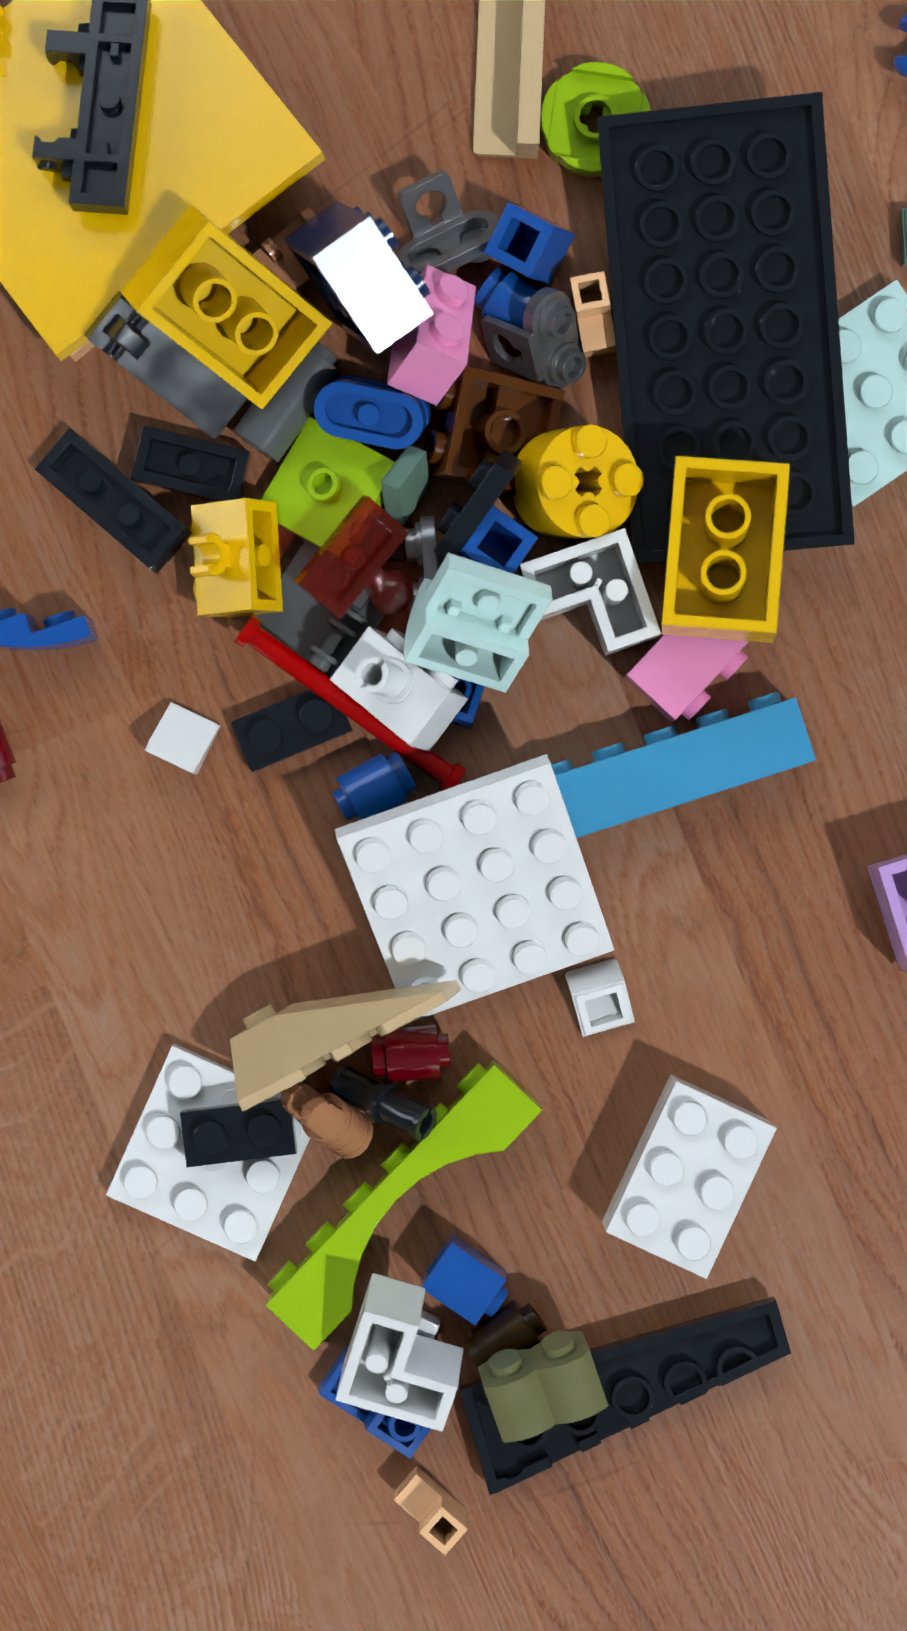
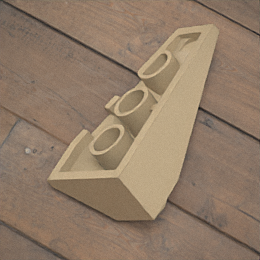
M457 980L293 1003L278 1012H275L273 1006L269 1004L242 1019L246 1029L230 1039L237 1102L242 1111H245L306 1079L307 1075L324 1066L328 1059L332 1058L333 1061L336 1060L337 1062L372 1041L373 1036L379 1034L382 1037L447 1002L461 991Z

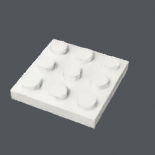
M173 1044L106 1196L256 1262L310 1138L303 1131L300 1120L294 1117L297 1154L186 1167L180 1112L186 1109L235 1104L238 1102L233 1069L177 1044ZM282 1092L268 1099L281 1098Z

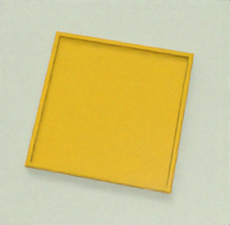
M13 0L3 8L5 15L0 17V28L3 31V36L0 37V282L60 361H63L89 341L84 335L115 294L124 289L190 204L229 234L325 160L321 149L201 0H150L152 7L128 215L73 211L69 204L71 182L63 181L61 173L39 170L37 168L38 165L32 158L35 136H38L44 142H54L59 137L70 138L71 129L78 126L83 77L80 76L78 69L71 62L60 61L56 65H51L45 54L47 30L78 32L79 23H89L92 0Z

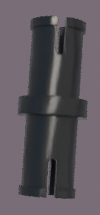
M342 1065L334 1072L329 1082V1093L337 1095L343 1101L364 1111L366 1118L376 1124L386 1122L412 1135L416 1140L425 1139L434 1128L437 1119L436 1109L400 1093L398 1085L391 1081L382 1080L378 1082L354 1070L349 1065Z

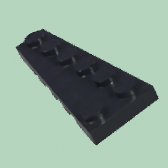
M774 1296L590 1348L608 1407L580 1421L555 1424L545 1432L525 1440L503 1443L483 1388L482 1380L461 1385V1397L489 1495L498 1493L553 1467V1463L580 1450L581 1452L587 1451L601 1444V1440L630 1427L633 1429L650 1421V1417L677 1404H686L705 1395L709 1389L715 1386H724L791 1354Z

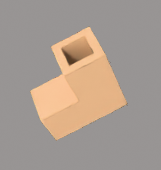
M604 271L571 277V289L583 354L587 358L616 352L615 331Z
M418 1466L410 1472L394 1491V1501L419 1522V1533L444 1555L450 1551L468 1530V1510Z

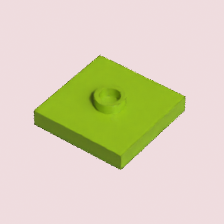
M310 417L261 500L277 502L279 526L349 563L384 504L381 481L395 461L357 441L335 437L326 433L318 425L316 419Z

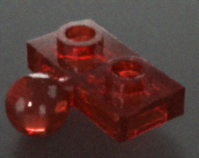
M362 495L293 582L330 614L341 619L366 586L370 587L371 600L378 610L386 614L401 613L413 601V584L404 573L397 570L384 571L381 567L410 532L370 497Z

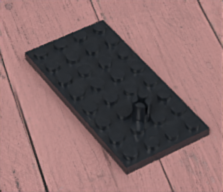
M822 92L597 117L623 440L631 451L636 465L642 471L644 478L643 487L638 493L635 505L630 513L632 550L637 564L667 561L676 456L790 464L783 551L854 545Z

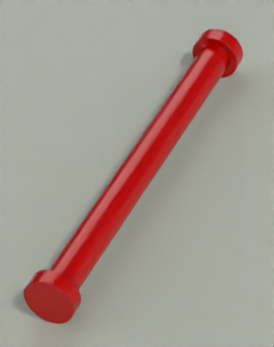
M252 615L234 640L242 648L245 644L249 645L384 744L397 751L398 754L439 782L440 786L438 789L440 791L455 787L465 774L466 768L459 763L452 766L432 750L427 751L409 746L334 684L328 675L261 628L259 625L262 621Z

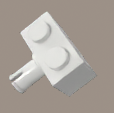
M368 627L330 680L409 746L430 751L468 700L465 695L454 687L459 679L450 676L446 672L440 673L404 662L405 635L395 628H391L387 634Z

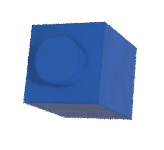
M508 202L483 253L531 279L551 284L576 234L531 210Z
M492 506L457 556L514 574L538 537L495 506Z
M454 1234L450 1235L421 1278V1287L426 1288L425 1292L475 1326L483 1314L490 1318L493 1317L509 1292L503 1286L507 1280L506 1270Z

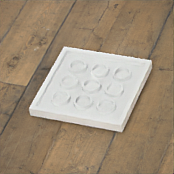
M547 754L335 829L338 844L395 989L457 980L461 991L447 1002L410 1022L614 951Z

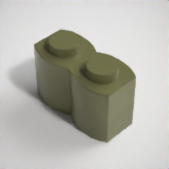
M583 1331L553 1332L531 1349H504L498 1351L488 1361L478 1367L483 1388L503 1443L534 1437L550 1429L555 1424L580 1421L608 1407Z

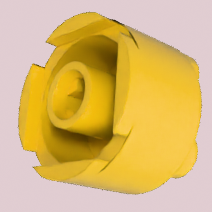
M597 425L575 426L539 434L523 447L517 456L522 463L513 476L515 477L516 495H513V499L522 520L540 535L558 539L595 538L612 532L627 519L635 505L637 495L643 487L644 478L642 471L636 465L631 451L617 435Z

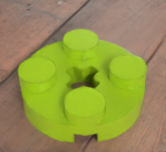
M588 62L572 68L570 73L562 76L558 82L556 80L548 89L541 111V133L547 145L550 158L556 163L563 165L567 170L578 175L602 177L598 133L588 131V125L580 122V115H589L592 107L602 108V116L651 110L645 93L644 95L642 94L640 87L633 82V77L628 72L613 64Z

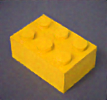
M190 204L121 291V294L136 312L260 409L267 405L332 325V322L311 302L192 204Z
M676 456L661 635L765 643L774 642L778 622L790 464Z

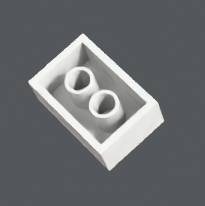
M670 1074L602 1220L605 1231L707 1279L777 1127L760 1115Z

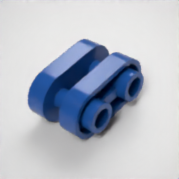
M344 375L326 385L318 393L314 403V415L318 425L332 436L390 449H402L412 445L427 430L431 421V407L429 402L387 385L386 381L358 375Z

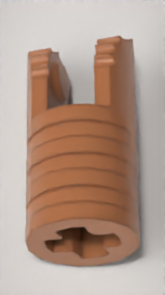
M302 1082L282 1092L280 1100L283 1103L282 1107L289 1114L300 1120L303 1131L309 1138L344 1159L355 1158L368 1148L373 1136L372 1121L368 1120L364 1113L343 1101L337 1095L332 1093L321 1094Z

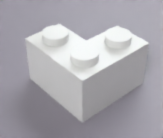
M625 528L519 565V576L551 586L552 602L541 620L584 605L588 606L604 656L656 639L661 635Z
M372 1273L344 1359L335 1400L443 1432L458 1389L464 1348L417 1335L426 1288Z

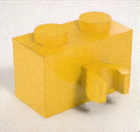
M240 498L191 505L192 525L190 531L192 534L188 538L189 545L193 546L194 567H190V574L195 577L193 592L197 601V616L232 618L283 612L277 502Z

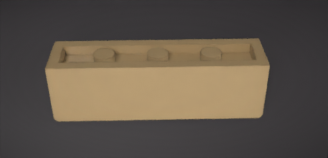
M479 0L473 154L475 156L538 159L545 0Z

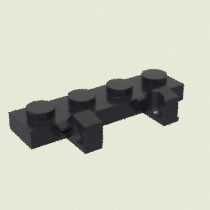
M92 0L90 22L79 23L78 32L47 30L45 54L50 64L56 65L60 61L71 62L78 69L80 76L83 77L78 126L71 129L70 138L59 137L54 142H44L38 136H35L32 158L38 165L37 168L39 170L61 173L63 181L71 182L69 204L73 211L128 215L152 7L150 0Z

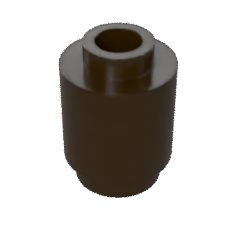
M513 1300L497 1311L493 1317L487 1318L471 1330L473 1336L463 1342L478 1368L498 1351L504 1349H531L543 1340L541 1334L548 1329L530 1303L521 1308Z

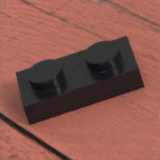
M143 425L130 479L133 482L215 502L240 499L252 454L247 450Z
M503 449L494 464L486 458L482 460L466 483V486L474 491L463 507L454 501L435 528L444 534L434 549L436 553L443 558L448 553L454 555L460 553L522 463L520 459Z
M310 689L231 722L252 773L353 732L348 717Z
M281 1098L264 1100L245 1111H242L238 1103L182 1110L180 1112L186 1167L297 1154L294 1116L282 1107Z

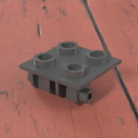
M305 540L281 576L283 612L258 614L255 617L262 621L259 625L261 628L332 677L368 627L379 628L401 592L387 584L385 579L369 569L367 571L352 560L346 563Z

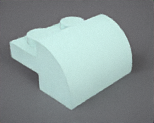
M448 553L433 580L424 578L416 595L405 634L404 662L440 673L446 672L450 676L506 693L529 656L528 639L552 602L551 586Z

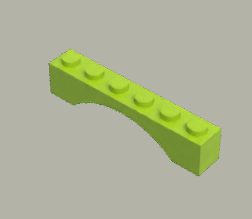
M494 1059L486 1068L476 1063L457 1083L456 1087L462 1093L448 1108L441 1102L434 1107L437 1111V1119L431 1133L423 1140H416L410 1147L401 1142L380 1165L386 1173L372 1187L364 1181L344 1202L343 1206L349 1212L335 1226L326 1221L305 1244L311 1252L297 1266L289 1260L268 1282L267 1285L273 1292L269 1295L266 1306L313 1351L352 1311L356 1275L362 1253L376 1225L393 1203L420 1179L449 1163L476 1154L504 1151L542 1111L541 1104Z

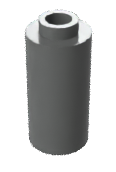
M317 342L267 405L260 409L252 403L233 432L259 453L278 463L313 414L314 403L318 393L326 385L339 377V370L333 366L338 357L328 348Z

